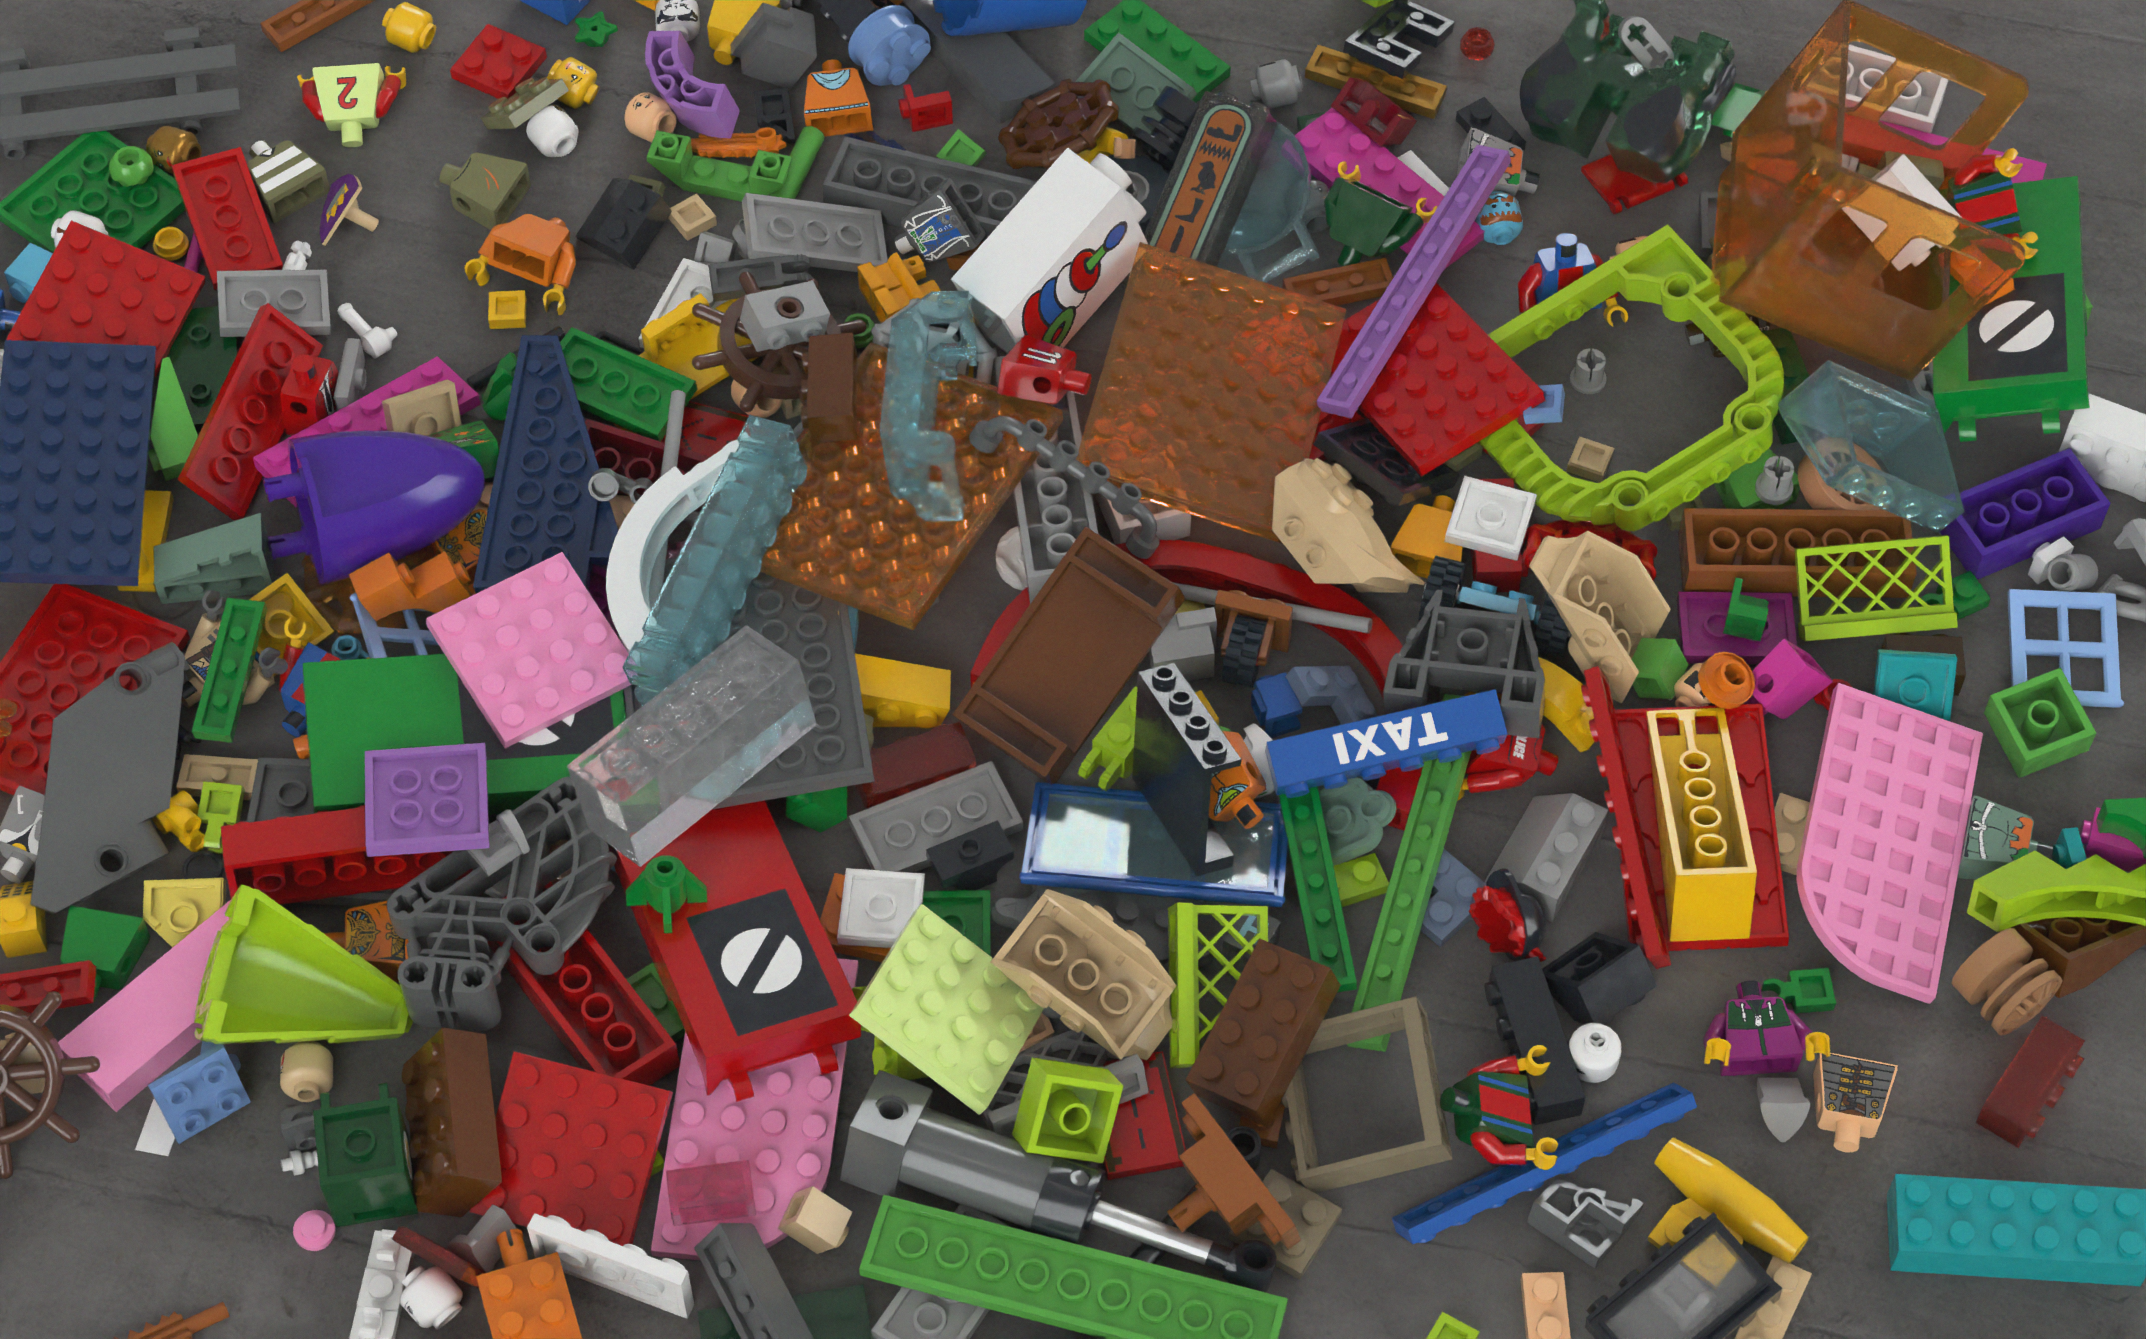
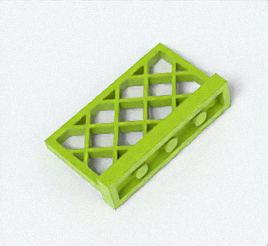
M1948 535L1795 549L1800 615L1798 633L1799 638L1804 641L1958 628L1957 613L1954 612ZM1939 544L1940 560L1930 571L1915 557L1926 545ZM1916 546V548L1911 553L1907 552L1904 549V547ZM1896 548L1907 558L1891 574L1877 561L1887 549ZM1870 550H1878L1873 557H1871L1867 552H1865ZM1849 552H1859L1869 561L1855 578L1839 565ZM1840 553L1835 560L1827 555ZM1821 555L1831 564L1817 581L1806 573L1805 556ZM1911 562L1927 574L1914 591H1911L1897 579ZM1873 565L1889 577L1875 595L1860 583V580ZM1835 569L1851 581L1838 598L1822 586ZM1940 569H1941L1942 580H1940V579L1936 576V574L1938 573V571H1939ZM1931 579L1942 587L1943 604L1928 605L1918 597L1919 593ZM1807 580L1813 584V586L1810 588L1808 592ZM1893 583H1896L1909 594L1908 598L1899 608H1890L1880 600ZM1857 586L1871 600L1861 611L1852 612L1842 601ZM1819 589L1833 603L1824 614L1809 615L1808 600ZM1913 600H1916L1920 605H1922L1908 607L1913 602ZM1876 603L1879 604V605L1883 608V609L1871 610V608H1872ZM1838 606L1845 611L1843 613H1833Z
M1177 902L1168 907L1169 976L1177 985L1170 995V1012L1173 1020L1172 1027L1169 1030L1170 1068L1192 1067L1199 1055V1040L1208 1031L1211 1032L1221 1013L1220 1011L1209 1021L1199 1011V999L1209 991L1223 1006L1226 1004L1227 999L1213 985L1227 971L1238 981L1241 974L1233 965L1246 951L1251 955L1254 950L1252 945L1256 941L1258 943L1259 939L1268 942V906L1193 905V903ZM1198 915H1212L1223 926L1210 941L1198 930ZM1222 915L1234 916L1228 922ZM1241 916H1257V933L1249 942L1232 926ZM1226 931L1243 947L1230 961L1213 946ZM1198 941L1204 946L1199 952ZM1207 951L1223 966L1210 981L1198 970V960ZM1199 982L1204 986V988L1200 992ZM1199 1021L1205 1026L1200 1032Z

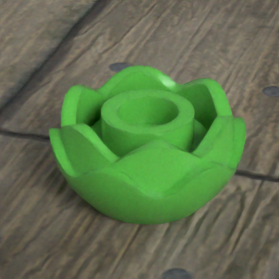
M123 147L111 157L109 163L110 175L114 181H118L126 187L144 184L153 173L152 157L140 147Z

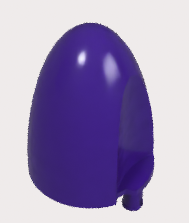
M346 431L289 439L288 453L291 474L263 478L265 493L268 495V502L295 496L301 527L300 531L267 536L271 558L276 560V558L305 552L306 556L310 555L312 565L315 566L317 578L321 584L350 578V573L387 553H390L395 561L401 560L448 534L475 509L485 488V475L482 466L474 456L455 444L435 437L410 432Z

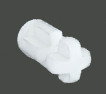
M295 241L291 246L293 252L288 254L282 270H305L308 263L305 260L309 259L312 254L310 244Z

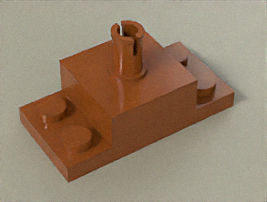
M1193 1093L1181 1102L1186 1112V1115L1181 1119L1196 1143L1179 1155L1186 1171L1197 1184L1195 1185L1197 1190L1172 1209L1166 1211L1180 1231L1183 1233L1186 1231L1185 1229L1212 1210L1214 1213L1218 1212L1236 1237L1259 1221L1260 1227L1274 1245L1281 1241L1289 1250L1300 1242L1301 1238L1295 1224L1196 1094Z

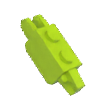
M1137 686L1132 689L1092 740V750L1081 763L1077 773L1087 780L1099 765L1105 767L1106 770L1100 776L1097 786L1106 792L1119 777L1128 778L1133 771Z

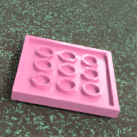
M563 552L426 619L428 629L504 748L641 680L642 673Z

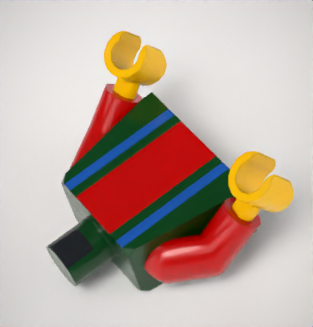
M2010 148L2003 156L2000 154H1989L1971 157L1955 173V177L1948 180L1951 199L1946 201L1962 217L1957 223L1961 236L1990 247L2010 251L2015 250L2019 257L2030 259L2038 252V249L2029 248L2026 242L2034 243L2038 236L2034 232H2027L2022 237H2019L2018 234L2022 232L2011 177L2016 176L2023 164H2013L2010 162L2018 155L2017 150Z
M1542 1045L1533 1046L1525 1058L1516 1059V1055L1480 1064L1467 1072L1466 1078L1454 1084L1453 1088H1446L1441 1094L1440 1107L1443 1111L1454 1114L1455 1135L1457 1138L1473 1146L1491 1164L1526 1165L1527 1161H1533L1539 1169L1548 1170L1556 1163L1557 1156L1543 1153H1553L1556 1151L1558 1142L1550 1137L1542 1138L1538 1141L1536 1148H1534L1527 1076L1520 1075L1519 1072L1526 1070L1533 1076H1539L1547 1070L1550 1062L1537 1064L1532 1059V1057H1539L1546 1053L1547 1048Z

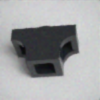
M998 820L926 849V857L942 888L956 886L958 891L978 890L997 882V873L1000 868L1007 862L1015 859L1014 849Z

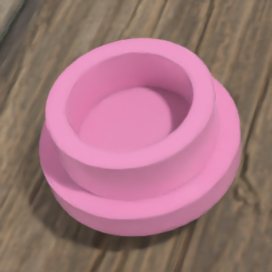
M311 1210L303 1213L296 1220L293 1227V1235L297 1244L311 1251H319L326 1248L333 1240L336 1232L332 1217L321 1210Z

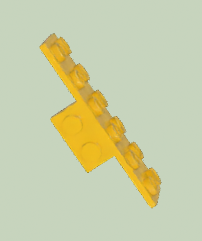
M701 293L690 300L681 302L674 310L652 320L646 327L641 329L644 352L638 355L695 380L698 390L691 399L729 376L723 365L703 370H696L692 366V359L695 356L718 351L717 338L720 327L697 318L692 313V307L697 303L709 306V302ZM737 299L727 300L714 309L725 313L728 307ZM735 334L737 346L752 343L751 340ZM756 357V358H751V359H747V360L750 361V362H752V361H754L755 359H757L758 357ZM614 424L618 429L634 433L628 429H625L619 425Z

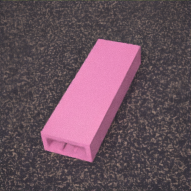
M231 900L58 1042L64 1059L95 1056L99 1059L100 1068L96 1072L77 1075L115 1112L121 1109L201 1041L197 1040L194 1035L196 1028L202 1029V1024L194 1022L198 994L217 931H221V927L230 919V917L225 916V912Z

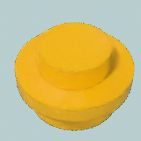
M165 227L156 233L153 249L160 258L168 261L177 260L188 252L189 240L180 229Z

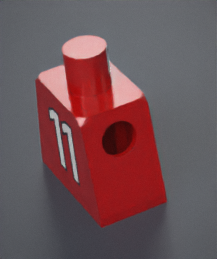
M1024 335L1002 359L997 393L1047 404H1057L1068 391L1086 395L1090 388L1092 375L1075 370L1077 355L1074 351Z

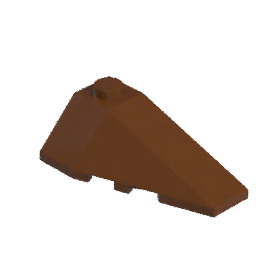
M2085 917L2049 918L2011 927L2033 948L2031 958L2026 964L2043 958L2049 966L2047 971L2054 970L2063 980L2055 994L2057 998L2087 987L2146 944V926L2110 919Z

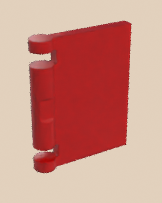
M1631 146L1581 167V172L1608 204L1614 215L1622 212V205L1619 200H1623L1625 207L1630 209L1675 189L1672 179L1661 178L1657 169L1648 163V157ZM1681 171L1674 177L1679 187L1688 184V177L1685 172Z

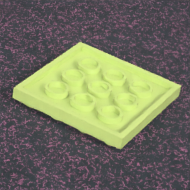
M921 904L911 915L849 1016L980 1115L988 1108L1043 1012V1007L1032 1001L1025 990L990 963L993 959L991 956Z

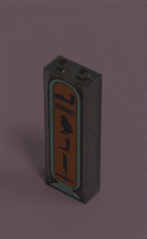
M1205 91L1144 233L1150 250L1130 271L1122 285V288L1133 298L1194 320L1278 125L1277 121L1269 113L1270 109L1267 106L1255 101H1251L1249 105L1238 102L1239 99L1236 96L1225 91H1219L1218 94Z

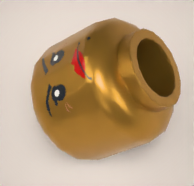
M163 126L147 140L146 151L152 157L153 164L168 173L173 174L172 165L202 156V149L195 135L182 129Z

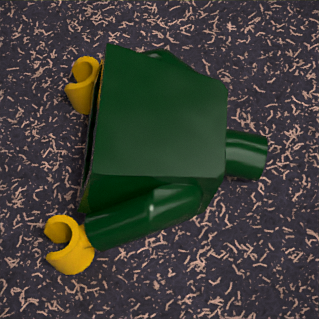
M1346 161L1339 163L1338 172L1340 178L1334 180L1324 199L1326 222L1330 227L1329 236L1344 244L1337 260L1342 266L1359 263L1363 254L1372 258L1382 254H1391L1409 242L1422 228L1423 224L1429 222L1437 209V206H1435L1431 212H1423L1421 208L1426 204L1427 198H1420L1416 203L1415 213H1411L1412 207L1359 182L1361 174L1358 165L1355 166V170L1352 173L1345 174L1347 171Z

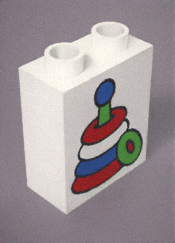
M1067 148L951 278L985 337L1007 354L1024 335L1063 348L1150 250L1139 225V221L1146 215V211L1126 191L1132 181L1127 173L1112 159L1099 153L1089 164Z

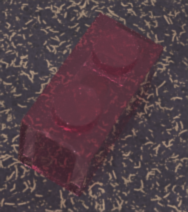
M749 1160L666 1170L669 1205L674 1226L756 1216Z

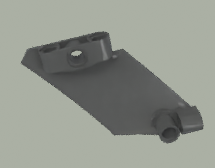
M173 642L133 662L121 664L111 677L53 719L46 788L30 905L56 914L67 907L70 908V905L76 906L170 854L150 819L169 809L179 730L184 674L190 670L185 655ZM119 677H132L137 683V690L129 691L124 689L120 685ZM104 855L114 857L118 861L119 870L116 872L104 870L100 864V857Z

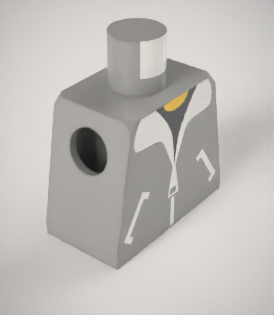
M20 785L0 826V851L3 857L8 859L0 873L9 881L17 884L22 882L30 869L35 870L45 796Z

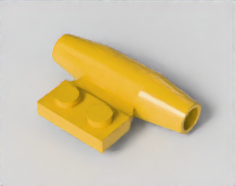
M1674 1137L1668 1141L1657 1156L1654 1164L1688 1198L1672 1205L1649 1234L1648 1241L1658 1249L1667 1242L1672 1246L1684 1237L1682 1231L1690 1222L1699 1216L1705 1220L1713 1212L1741 1245L1744 1240L1787 1263H1791L1797 1257L1808 1241L1809 1237L1771 1198L1719 1160ZM1712 1235L1678 1264L1715 1291L1738 1261Z

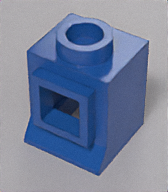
M1286 672L1275 676L1265 675L1254 682L1255 690L1251 692V707L1259 725L1265 726V732L1270 738L1301 729V724L1296 715L1302 713V707L1285 677L1287 675Z

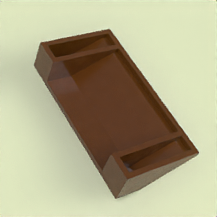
M1085 526L952 715L1051 785L1056 784L1186 598L1177 585Z

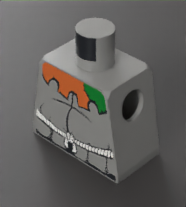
M1471 127L1460 148L1457 176L1476 145L1509 151L1511 162L1493 191H1502L1512 196H1515L1518 190L1534 194L1539 182V173L1522 169L1523 150L1521 147Z

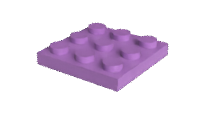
M485 743L365 751V831L367 857L490 848Z

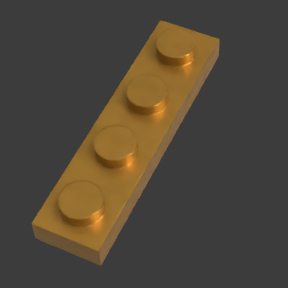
M1317 45L1305 68V78L1341 90L1350 77L1367 80L1403 110L1431 119H1435L1447 91L1446 85L1412 74H1408L1401 79L1397 76L1389 75L1386 71L1373 65L1361 62L1351 55L1321 45Z

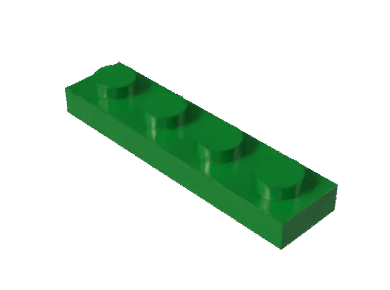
M227 598L192 728L195 739L233 743L267 613L265 602Z

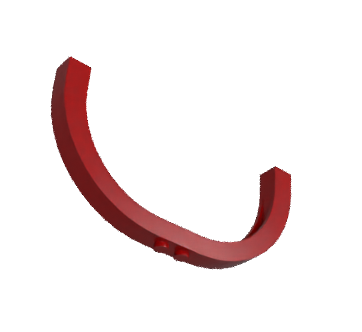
M1159 540V546L1153 555L1147 559L1133 555L1128 550L1126 543L1115 544L1121 550L1174 583L1227 592L1238 590L1251 597L1277 599L1284 603L1371 618L1372 629L1370 633L1306 623L1325 632L1349 650L1365 667L1384 701L1383 692L1389 662L1395 653L1400 652L1403 645L1377 615L1343 590L1331 584H1316L1308 574L1290 569L1284 564L1270 563L1257 559L1245 552L1238 553L1204 543L1182 540ZM1028 587L1006 607L994 623L970 672L971 687L1029 607ZM1400 767L1385 770L1386 775L1380 777L1376 791L1382 790L1389 793L1396 802V813L1388 826L1405 831L1423 767L1407 772H1402Z

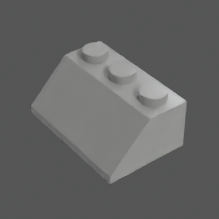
M1574 793L1534 796L1484 882H1487L1489 876L1494 871L1502 868L1508 869L1514 875L1520 892L1534 896L1543 910L1545 919L1553 923L1604 833L1609 810Z

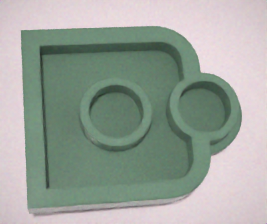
M1360 778L1347 779L1348 783L1342 787L1318 791L1333 866L1375 849L1382 839L1383 827L1392 821L1396 813V802L1389 793L1382 790H1373L1371 786Z

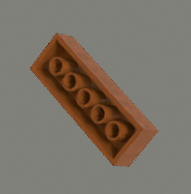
M1684 508L1678 531L1683 592H1732L1734 581L1737 577L1743 579L1741 592L1792 593V597H1798L1796 548L1913 538L1909 511ZM1904 547V549L1911 553L1914 547ZM1896 548L1887 549L1877 562L1893 574L1907 557ZM1870 550L1865 552H1867L1871 557H1873L1878 550ZM1849 552L1839 565L1855 578L1869 561L1859 552ZM1840 553L1827 555L1835 560ZM1821 555L1805 556L1806 573L1817 581L1831 564ZM1911 562L1897 578L1910 590L1917 574L1916 565ZM1873 565L1860 580V583L1875 595L1889 577ZM1835 569L1822 586L1833 596L1838 597L1851 581ZM1807 580L1808 592L1810 588L1813 586V584ZM1893 583L1881 598H1908L1909 594L1896 583ZM1857 586L1847 596L1870 598ZM1818 589L1812 597L1827 596Z

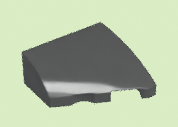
M1555 1179L1533 1202L1527 1223L1593 1268H1596L1641 1212L1644 1203L1635 1198L1631 1199L1630 1205L1605 1199L1606 1191L1595 1188L1583 1189L1574 1183Z

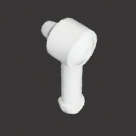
M344 303L339 306L337 312L340 318L346 321L361 337L362 347L367 354L376 359L391 350L392 340L397 336V332L393 327L382 329L376 326L372 329L353 309L350 303Z

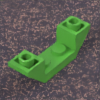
M657 130L647 154V162L684 191L742 202L746 193L769 195L782 189L792 164V156L758 150L752 166L693 155L691 137Z

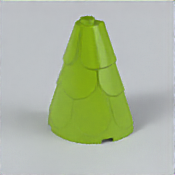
M241 884L225 912V916L230 917V919L221 927V931H217L203 974L194 1018L195 1023L202 1024V1029L196 1028L194 1032L197 1040L214 1044L275 1041L279 1044L327 1040L331 1044L397 1039L404 1032H409L413 1021L409 1016L400 985L360 955L350 954L312 924H306L259 889H252Z

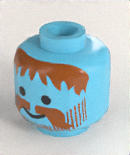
M1493 191L1476 217V223L1485 231L1484 241L1505 245L1521 233L1523 219L1519 202L1514 196L1502 191Z

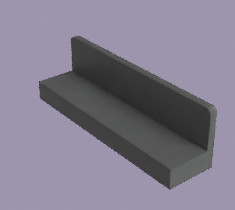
M719 1223L694 1247L741 1339H814L753 1224Z

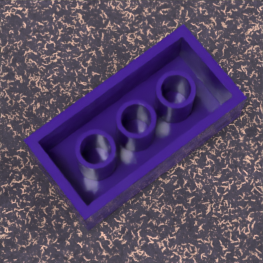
M2068 448L1943 499L1934 525L1941 535L1949 536L1950 548L1966 571H1971L1978 580L2031 558L2035 550L2046 542L2052 544L2063 536L2068 541H2072L2101 529L2111 503L2072 450Z

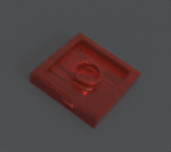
M399 1226L392 1237V1240L477 1288L479 1286L476 1276L487 1273L436 1242L405 1226Z

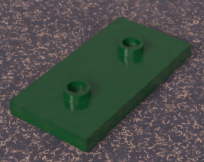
M218 306L191 309L167 357H170L196 432L201 431L239 352L238 337H220Z

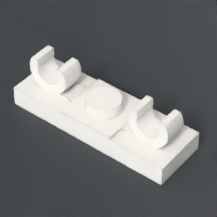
M382 1229V1231L375 1230L349 1339H395L402 1311L400 1296L406 1288L402 1281L411 1272L417 1246L416 1235L402 1234L400 1231Z

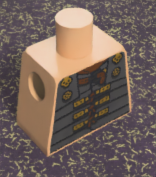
M1819 1053L1813 1072L1816 1122L1820 1129L1835 1132L1834 1147L1837 1150L1855 1152L1859 1149L1860 1137H1875L1883 1117L1898 1065L1830 1053V1057H1826V1055Z

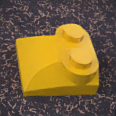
M288 573L249 599L265 602L267 607L257 647L259 654L265 648L271 647L280 651L281 654L277 658H283L285 645L291 642V638L286 635L284 630L285 622L290 617L298 619V624L296 625L297 634L301 632L304 621L310 622L313 626V633L311 637L303 640V646H306L308 643L317 646L334 633V630Z

